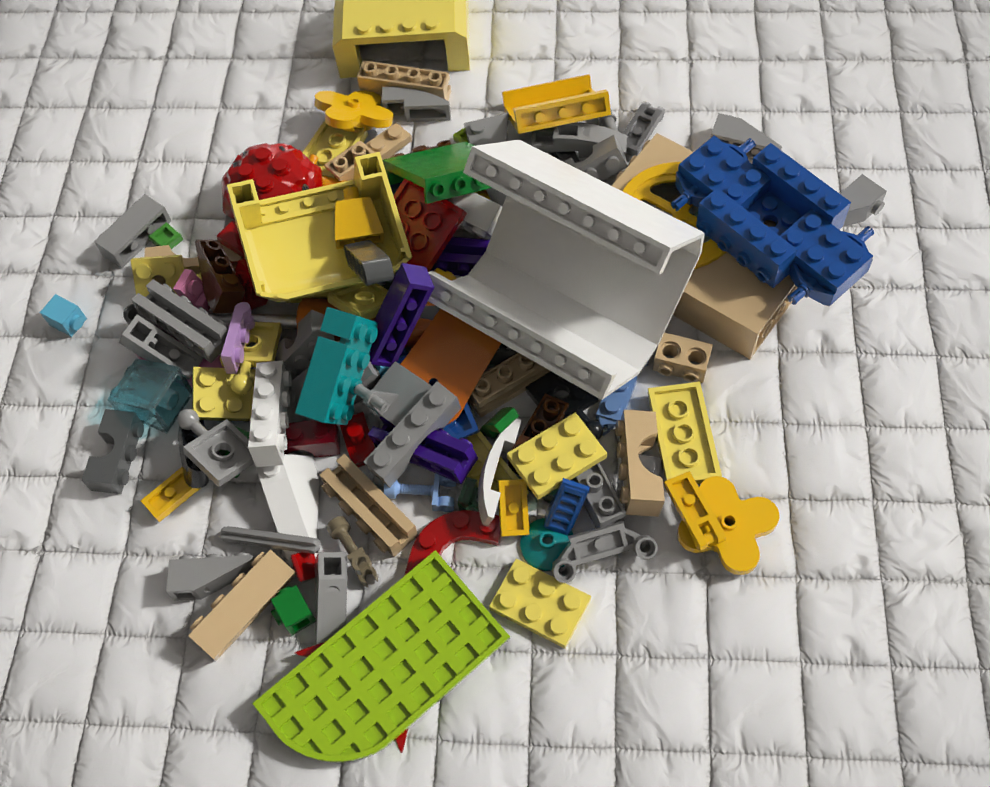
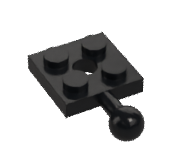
M552 371L525 387L526 393L537 406L545 393L568 403L569 406L563 419L576 412L597 440L602 437V425L598 421L590 420L583 412L598 402L596 396ZM564 390L569 395L565 398H558L555 396V393Z

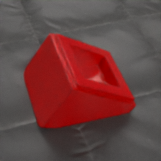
M300 552L291 555L290 558L299 582L304 583L314 579V562L316 560L314 554Z

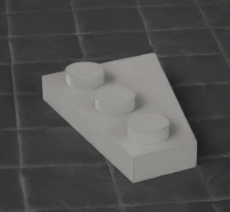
M508 113L464 123L468 142L475 146L506 142L509 122Z

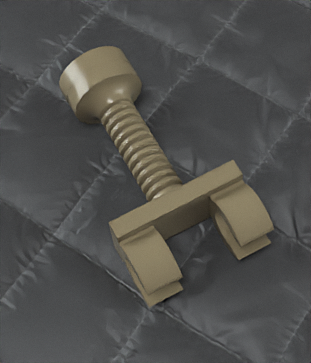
M344 516L333 518L327 524L326 529L331 538L339 539L349 554L347 558L361 584L364 587H369L364 579L368 574H373L378 582V574L372 567L369 556L362 547L358 549L350 537L349 531L351 526Z

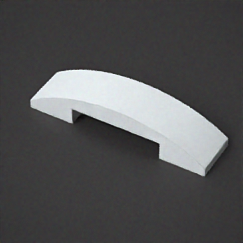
M520 419L512 422L498 436L481 471L478 486V507L482 524L485 526H489L493 520L501 494L491 490L501 451L508 453L514 446L521 424Z

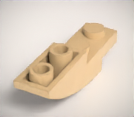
M395 123L366 144L361 140L326 163L324 165L325 169L339 181L354 179L355 157L380 152L382 160L391 158L397 151L412 142V136L399 124Z

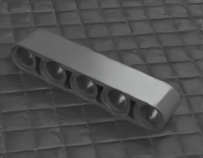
M365 240L344 245L348 266L366 286L394 280L393 267L389 256L372 241Z

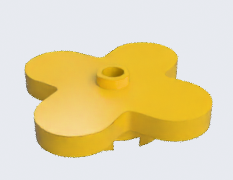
M360 90L350 95H343L333 91H320L315 94V107L325 111V123L333 128L354 132V127H364V131H369L373 128H387L392 125L393 113L381 107V96L377 93Z
M721 476L709 477L701 483L699 488L724 530L726 541L719 544L716 542L711 543L707 549L698 551L683 520H681L677 531L678 541L684 549L692 553L713 550L718 553L720 561L727 571L736 575L748 574L756 568L760 559V550L755 538L768 535L774 531L779 522V510L771 500L764 497L740 500L734 485L728 479ZM708 525L700 528L703 534L710 532Z

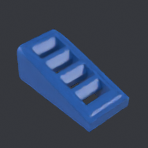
M563 478L546 511L543 526L546 529L569 535L590 487ZM564 492H568V493L577 495L578 497H575V496L566 494V493H564Z

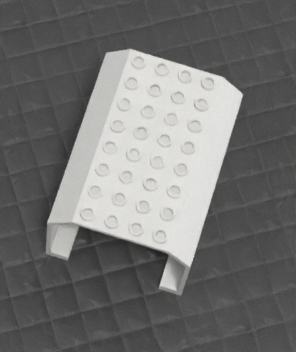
M521 140L472 146L463 173L507 196L486 252L467 276L451 281L434 271L428 272L435 287L428 301L603 400L639 375L658 347L700 258L705 233Z

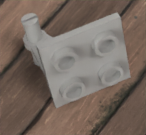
M395 361L372 390L367 389L362 384H358L354 389V393L364 399L363 403L396 426L432 386Z

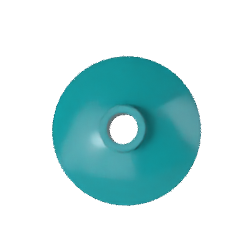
M545 518L529 524V535L521 536L520 548L524 559L529 565L541 571H552L553 562L569 543L568 536L574 534L571 531L569 535H564L546 529L543 526ZM546 537L552 538L553 542L551 544H545L543 543V539Z

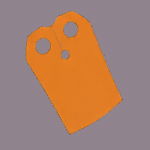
M440 308L400 365L428 384L430 379H437L441 385L458 398L461 409L450 420L449 423H451L461 414L501 342Z

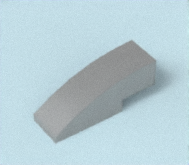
M382 87L383 108L390 110L393 116L405 115L406 122L451 120L449 101L439 96L410 88Z

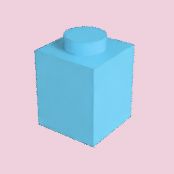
M56 294L39 312L50 326L70 337L83 326L87 319L78 305Z

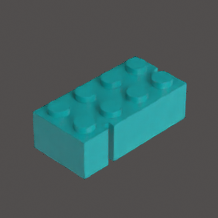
M327 307L320 331L341 337L340 342L318 336L295 411L296 414L323 423L348 424V421L351 420L354 414L353 404L357 395L354 393V389L358 384H362L363 371L367 368L370 361V348L378 335V322Z

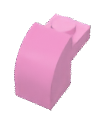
M184 269L173 290L178 296L183 295L187 297L196 308L202 307L208 312L210 306L204 296L201 279L193 270Z

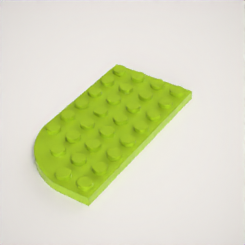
M435 550L252 704L278 738L298 753L327 762H348L367 758L390 745L506 643L510 636Z

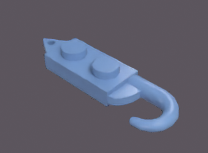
M637 376L601 400L596 413V419L599 420L603 427L602 436H605L616 427V421L621 420L623 411L627 410L637 383Z

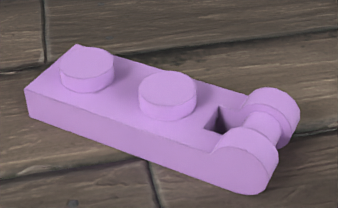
M240 302L235 306L221 353V359L227 374H237L239 364L244 361L245 343L249 342V330L255 326L254 318L251 315L252 310L247 302Z

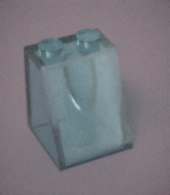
M135 359L132 365L126 369L119 384L112 389L107 400L115 410L135 412L143 424L167 434L176 421L178 414L192 397V387L181 369L177 366Z

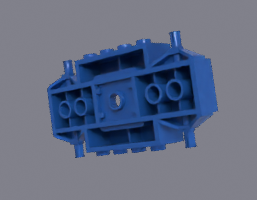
M713 136L679 164L675 185L681 195L671 202L672 208L675 211H679L687 203L698 207L696 222L698 230L704 232V236H708L716 242L722 251H727L736 258L741 266L747 267L761 282L767 283L770 287L774 288L789 275L797 287L794 292L787 296L788 301H792L793 305H796L803 297H809L823 305L831 306L869 271L873 255L869 253L865 241L874 235V230L866 226L858 235L840 231L844 225L851 202L772 143L754 156L751 164L746 153L756 146L754 140L748 138L742 145L736 146L724 143L716 136ZM771 220L776 223V226L768 227L763 222Z

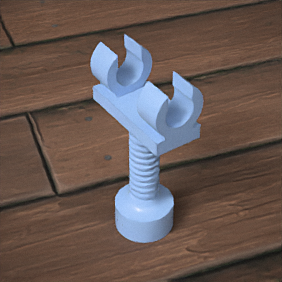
M435 473L434 485L401 484L396 480L390 488L384 483V494L389 499H396V496L400 493L411 495V493L412 495L433 496V511L453 512L454 498L450 496L439 497L440 485L455 487L456 482Z

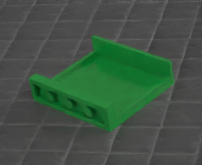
M460 142L382 160L389 184L401 183L406 179L424 187L426 204L492 188L463 173L471 148L475 146L468 142Z

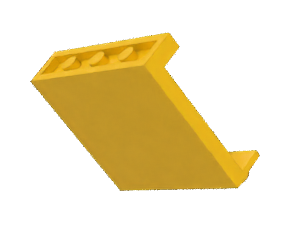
M590 74L502 92L505 114L508 113L509 120L518 134L611 115L609 92L606 89L594 91L591 86Z

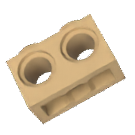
M664 333L657 347L653 371H657L664 376L672 375L684 378L688 382L703 383L713 344ZM665 355H671L674 358H667ZM691 361H696V362H698L699 364H698V365H695V364H692V363H690V362H691Z

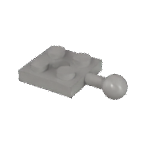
M184 409L178 414V425L184 430H192L198 436V438L183 446V453L218 487L254 464L248 449L249 439L227 419L208 431L199 423V416L196 411ZM218 450H228L230 452L226 456L216 454Z

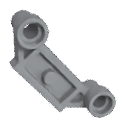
M622 521L568 536L569 543L553 562L552 573L557 581L568 583L575 578L577 565L629 550L634 551L640 558L647 560L656 555L658 545L650 536L640 535L625 528ZM646 542L645 547L640 549L641 543ZM566 565L564 571H558L560 566Z

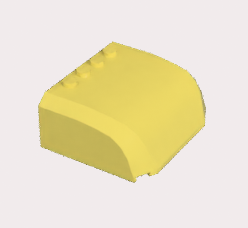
M335 0L332 47L340 78L357 77L362 65L359 45L442 39L445 40L448 72L470 70L468 0Z
M380 152L355 157L354 180L268 199H258L253 179L227 185L232 212L256 296L275 302H284L363 283L348 266L344 248L336 249L335 202L345 200L343 190L348 187H357L360 198L371 197L384 232V242L375 243V245L389 256L393 272L395 273L399 270L401 263H407L412 258Z

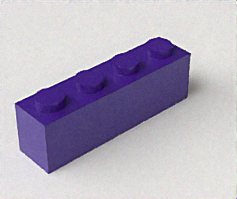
M401 263L374 320L378 322V335L375 342L372 343L369 352L372 365L391 367L395 361H398L435 288L426 267Z

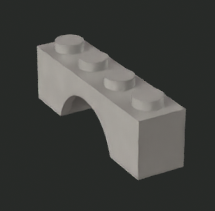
M437 381L364 460L369 471L390 488L408 468L410 458L419 444L434 430L444 428L459 412L461 406L458 398Z

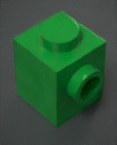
M297 585L280 590L276 597L271 599L275 609L271 610L274 619L279 626L284 624L291 636L315 623V617Z

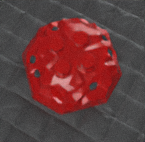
M265 143L250 146L235 158L231 167L222 177L223 212L235 221L230 204L228 184L253 179L258 199L263 200L322 187V170L306 157L301 150H297L291 145L284 143L269 145Z

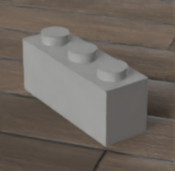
M144 194L122 216L117 218L106 231L101 233L94 243L104 257L120 268H123L150 242L148 236L166 222L169 224L171 219L164 206Z

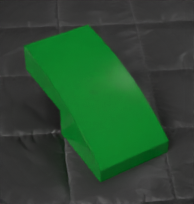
M513 407L502 408L480 428V431L484 436L495 438L519 417V414Z

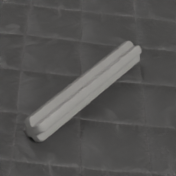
M232 526L223 527L220 536L221 540L225 542L309 554L318 553L321 543L318 538Z

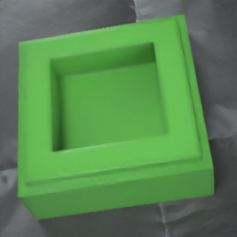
M167 222L148 236L155 246L169 245L171 249L183 241L181 234Z

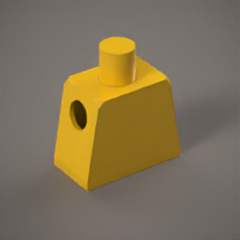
M357 187L345 188L343 190L345 200L335 202L336 249H342L346 244L370 240L374 244L384 242L383 228L371 197L360 198Z

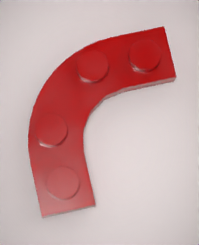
M454 511L436 518L416 538L404 576L435 550L441 556L447 547L461 540H472L499 546L501 538L499 515H494L489 526L482 524L479 511Z

